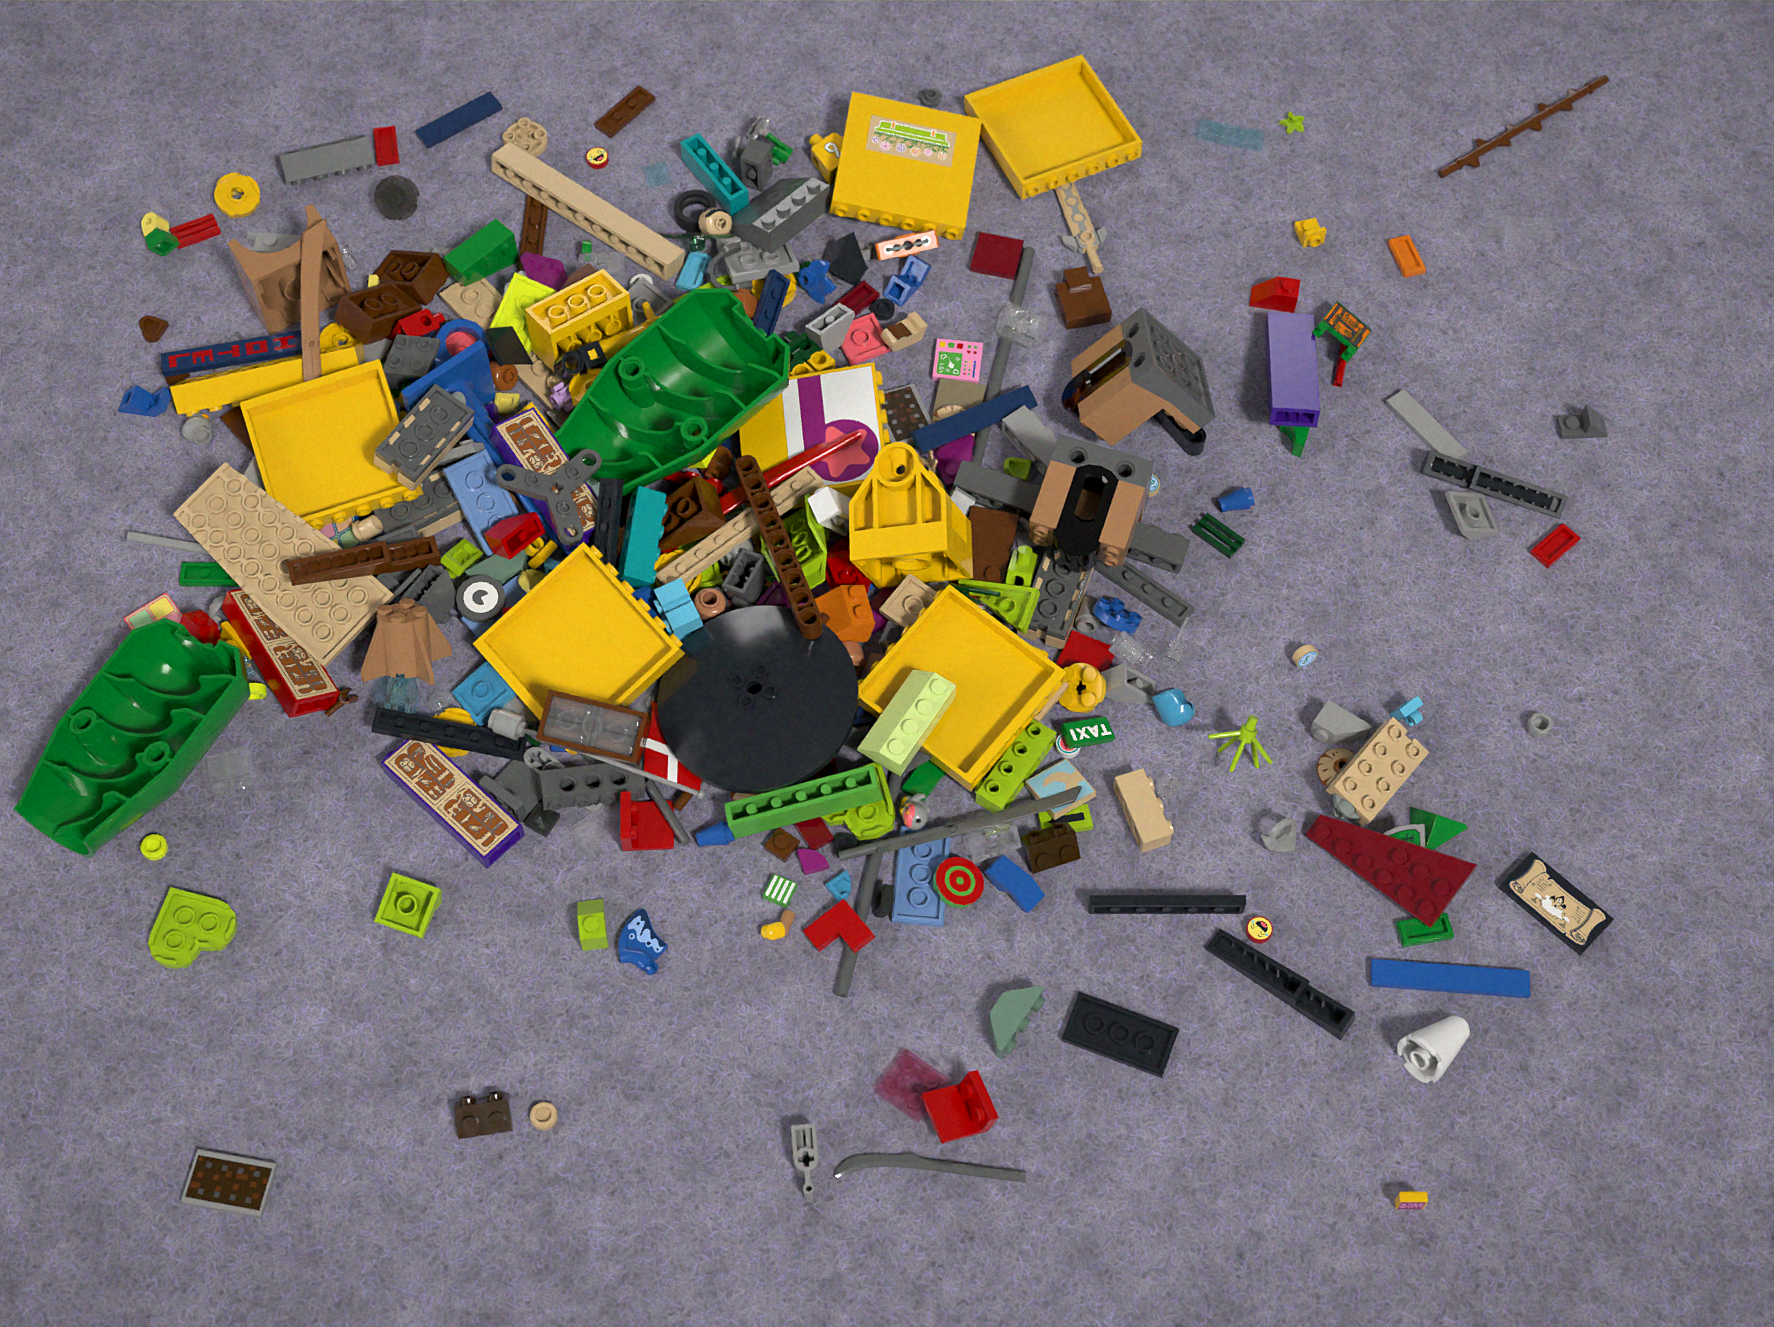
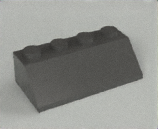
M367 133L280 153L286 182H292V185L305 183V179L314 177V180L328 178V173L336 172V175L350 173L349 169L358 167L359 171L372 168L371 164L375 163Z

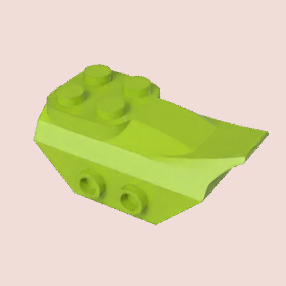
M807 494L804 496L806 506L782 520L811 590L825 581L826 543L830 531L829 528L818 524L807 500L812 495ZM760 535L759 537L762 542L761 553L765 556L778 582H780Z

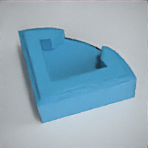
M847 870L826 883V888L838 903L842 899L847 901L850 896L849 893H851V878Z

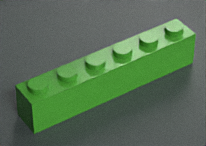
M873 765L725 803L724 805L728 827L735 839L884 799L877 772Z

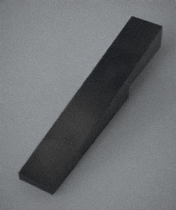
M1427 450L1420 469V473L1558 519L1562 515L1568 498L1566 495L1433 450Z
M1219 929L1207 945L1206 950L1340 1041L1355 1021V1012L1311 987L1310 980L1226 931Z

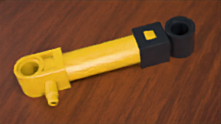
M644 302L642 307L647 321L601 341L596 340L578 347L574 351L566 352L555 361L553 367L555 374L561 379L568 380L578 373L581 375L589 369L599 368L662 315L656 317L649 303ZM565 361L571 364L572 370L567 368Z

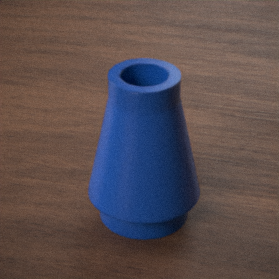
M1241 487L1218 499V504L1223 513L1226 511L1250 509L1251 506L1255 505V500L1250 487Z
M724 820L696 832L699 847L730 845V842L735 841V837L728 827V822Z

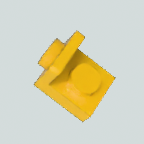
M1316 218L1294 223V229L1302 247H1317L1324 243L1327 230L1325 227L1320 228Z

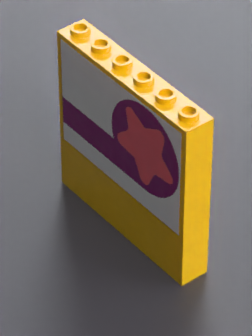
M872 362L790 376L788 388L739 429L741 456L751 455L755 457L761 472L764 473L822 442L825 446H828L858 429L862 436L861 439L810 466L824 481V485L820 488L828 486L852 499L872 470L878 452L886 446V443H890L888 428L884 429V424L888 423L886 409H882L881 405L886 404L884 391L879 389V385H883L881 371H877L875 363ZM784 480V481H782L781 483H779V484H777V485L771 487V488L769 489V491L771 492L772 490H774L775 488H777L779 485H781L782 483H784L786 480ZM805 498L791 509L805 507Z

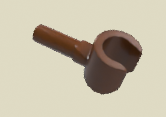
M353 689L342 690L339 694V700L325 714L328 717L345 704L357 702L359 696H353L349 700L348 693Z

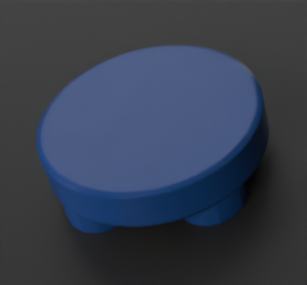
M1100 597L1092 608L1093 613L1099 620L1123 633H1135L1142 620L1138 613L1124 608L1125 603L1115 597H1112L1111 601Z

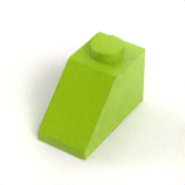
M595 899L577 902L578 927L582 950L609 948L604 900Z

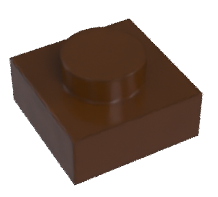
M779 827L764 845V849L785 863L800 845V840Z

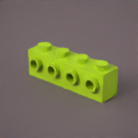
M1033 719L1005 751L1000 761H997L988 771L989 776L986 780L982 779L977 784L974 790L976 793L975 803L991 813L1008 809L1024 787L1025 781L1030 779L1055 744L1057 732Z

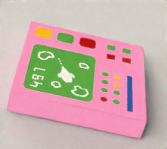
M937 338L932 381H940V378L979 384L983 343Z

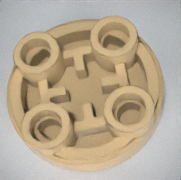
M520 118L517 123L511 125L503 133L504 145L510 141L534 157L541 155L548 145L546 130L540 124L530 121L529 118Z

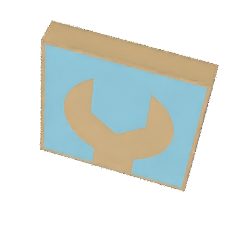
M1067 758L1025 781V787L1037 800L1076 786H1082L1074 803L1047 810L1054 820L1096 797V790Z

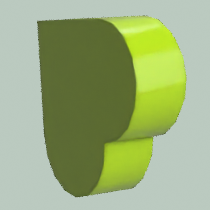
M1009 457L1004 461L1003 470L1007 475L1022 478L1027 482L1032 460Z

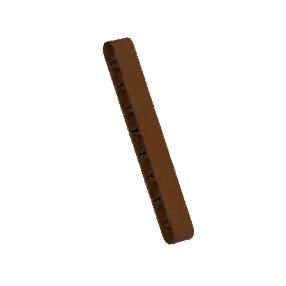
M751 455L741 456L736 461L739 483L796 623L804 638L816 639L822 634L823 627L815 599L757 460Z

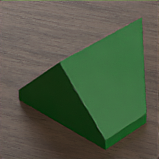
M1410 806V825L1425 824V848L1434 850L1468 829L1464 823Z

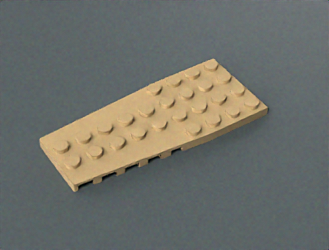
M226 462L173 513L175 518L260 609L324 668L377 616V607L388 605L395 597L391 591L372 575L292 586L286 566L287 561L343 549L317 529L307 524L301 517L288 510L282 503L268 495L266 491L257 487L243 474L230 467Z

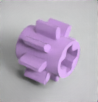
M560 382L552 387L551 392L553 394L549 396V399L556 410L564 409L567 413L575 407L570 396L569 384L564 386L563 382Z

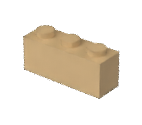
M1143 768L1115 777L1113 789L1141 853L1170 844L1174 829L1171 821L1165 819L1163 814L1164 806L1159 797L1156 798L1153 792L1154 783L1152 778L1146 776Z

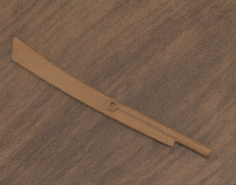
M326 219L318 221L301 234L300 306L304 382L322 377L319 290Z

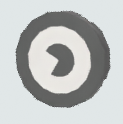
M479 575L470 577L461 584L457 590L456 602L464 618L476 623H486L488 620L496 619L503 612L506 604V595L499 581L490 576Z

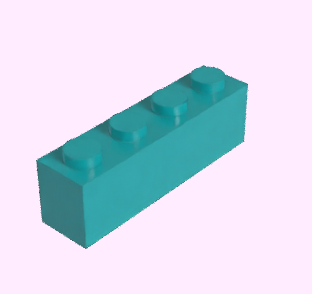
M699 132L680 142L683 162L731 217L749 204L748 189Z
M638 486L630 497L618 566L619 574L617 575L621 582L626 580L635 589L649 586L656 579L657 571L654 570V566L660 555L658 542L664 532V525H661L662 518L666 515L668 504L665 503V493Z

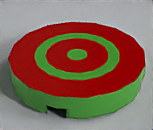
M952 857L943 861L936 868L933 875V887L944 903L955 908H965L981 897L984 890V878L980 869L972 861L962 857Z

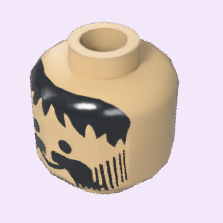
M711 207L705 209L699 217V228L702 233H729L732 227L731 216L721 208ZM727 234L706 236L720 238L724 237Z

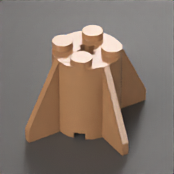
M410 598L401 599L398 604L380 605L377 607V626L360 671L361 681L366 682L386 675L396 678L397 673L404 674L405 678L419 677L429 685L435 684L432 661L451 656L452 649L426 607L415 604L414 599Z

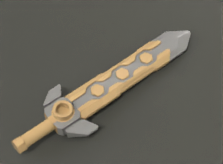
M1075 182L1055 188L1054 190L1072 233V236H1062L1064 245L1075 252L1078 250L1079 253H1087L1093 272L1095 274L1101 273L1104 268L1096 251L1099 249V246L1103 245L1107 237L1105 227L1099 229L1097 233L1095 232L1075 187Z

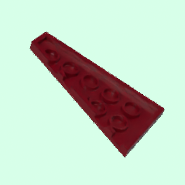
M1322 814L1319 815L1305 834L1430 928L1434 926L1478 866L1477 864Z

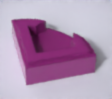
M811 849L797 850L805 876L829 869L828 861L819 852Z

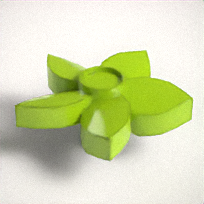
M1289 111L1287 119L1279 121V124L1288 126L1286 130L1288 135L1294 129L1298 132H1304L1302 125L1303 116L1295 117Z

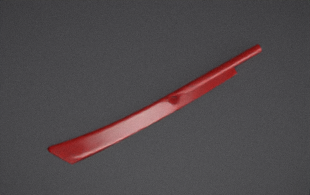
M859 430L853 431L828 446H825L822 442L762 473L768 489L792 477L807 465L812 466L861 439L862 436ZM741 485L719 498L724 515L747 502ZM678 547L660 552L659 557L664 553L668 554L673 552Z

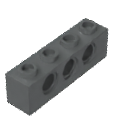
M640 761L639 767H638V766H634V765H630V764H626V765L632 766V767H634V768L643 770L642 762H641V761ZM609 763L539 771L543 810L557 811L575 806L582 808L591 804H599V802L611 804L620 801V792L631 791L632 801L645 798L646 784L644 776ZM589 785H592V786H597V787H596V788H590V787H588V786H589Z

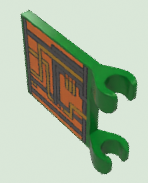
M1337 301L1312 333L1317 338H1320L1328 330L1347 346L1340 357L1348 362L1372 330Z

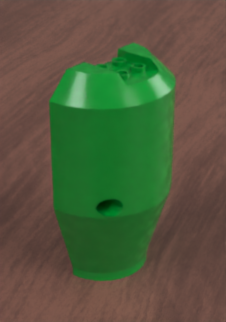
M727 288L693 289L608 360L563 426L553 435L571 460L582 450L592 449L596 451L601 457V465L599 470L591 477L599 483L600 477L623 479V497L634 492L638 486L645 487L701 462L787 389L790 373V346L775 332L768 337L763 329L755 328L750 317L746 315L743 303ZM585 457L582 460L587 466L595 465L594 460H591L592 458Z
M167 618L133 629L58 721L19 802L13 809L30 825L57 844L78 855L92 858L101 847L179 790L249 699L251 692L245 660L241 650L221 640L216 646L211 643L203 644L197 638L191 636L184 625Z

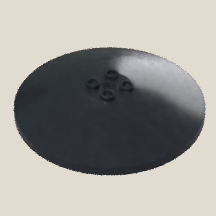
M751 606L732 610L717 616L703 624L704 626L696 629L684 640L680 648L685 654L662 676L658 693V717L661 730L671 752L680 764L696 778L711 786L730 792L743 794L767 793L799 784L824 768L838 754L847 741L857 717L859 683L855 666L845 645L825 624L822 623L823 632L820 637L810 640L802 636L790 608ZM753 685L761 686V690L757 694H750L748 690Z

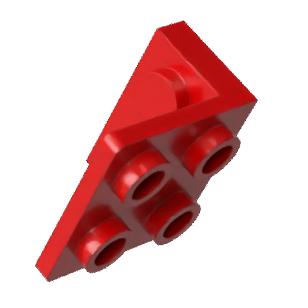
M850 550L828 552L826 559L836 586L864 585L866 593H868L870 584L873 582L850 561Z
M631 791L620 792V839L623 851L674 849V831L654 801H632ZM667 801V803L669 804L670 808H671L672 811L674 812V807H673L674 802H673V801Z
M978 1070L968 1072L959 1084L925 1092L921 1096L939 1141L942 1144L988 1132L999 1119Z

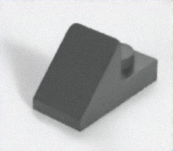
M1585 405L1581 415H1560L1557 417L1561 439L1601 438L1608 436L1604 417L1589 405Z

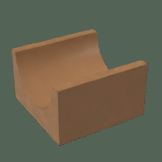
M313 203L304 207L308 219L306 230L322 220ZM327 225L321 259L319 313L339 304L341 296L352 293L338 242ZM301 238L292 246L272 253L251 251L243 247L236 239L227 242L246 298L269 335H274L301 322Z

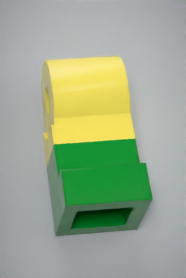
M149 212L143 217L141 226L149 250L164 257L180 245L178 238L169 233V222L153 212Z

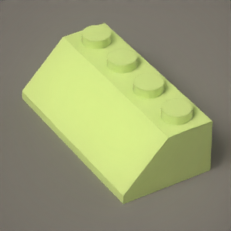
M912 670L857 750L898 776H901L955 699L956 685L935 672Z

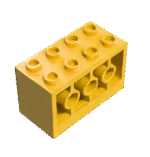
M604 269L525 309L532 351L553 372L555 361L566 352L574 351L578 347L596 340L601 341L634 328L629 292ZM565 361L567 368L571 369V364Z

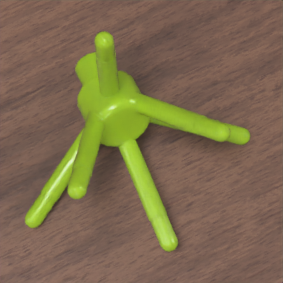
M1249 715L1246 724H1242L1237 731L1208 735V739L1232 737L1217 749L1219 753L1227 749L1238 739L1241 741L1230 765V772L1234 771L1245 744L1251 745L1256 769L1259 768L1257 749L1266 762L1272 764V760L1256 739L1258 730L1255 727L1259 719L1254 715Z

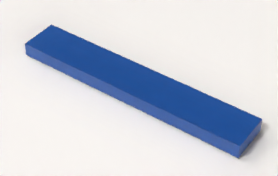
M1371 959L1370 961L1371 987L1528 999L1531 996L1530 971L1380 959Z

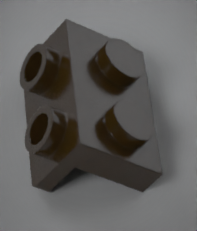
M1058 822L1051 827L1028 832L1027 835L1020 837L1021 843L1026 850L1032 874L1081 859L1076 832L1068 822Z
M493 1091L487 1093V1097L476 1098L475 1095L460 1097V1101L455 1102L454 1105L458 1139L513 1131L509 1093L503 1094V1091Z

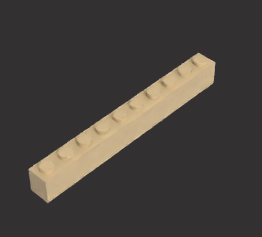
M509 141L492 154L493 173L663 280L667 281L683 267L685 251L679 246L652 231L644 224L639 223L538 158L530 155L522 148Z

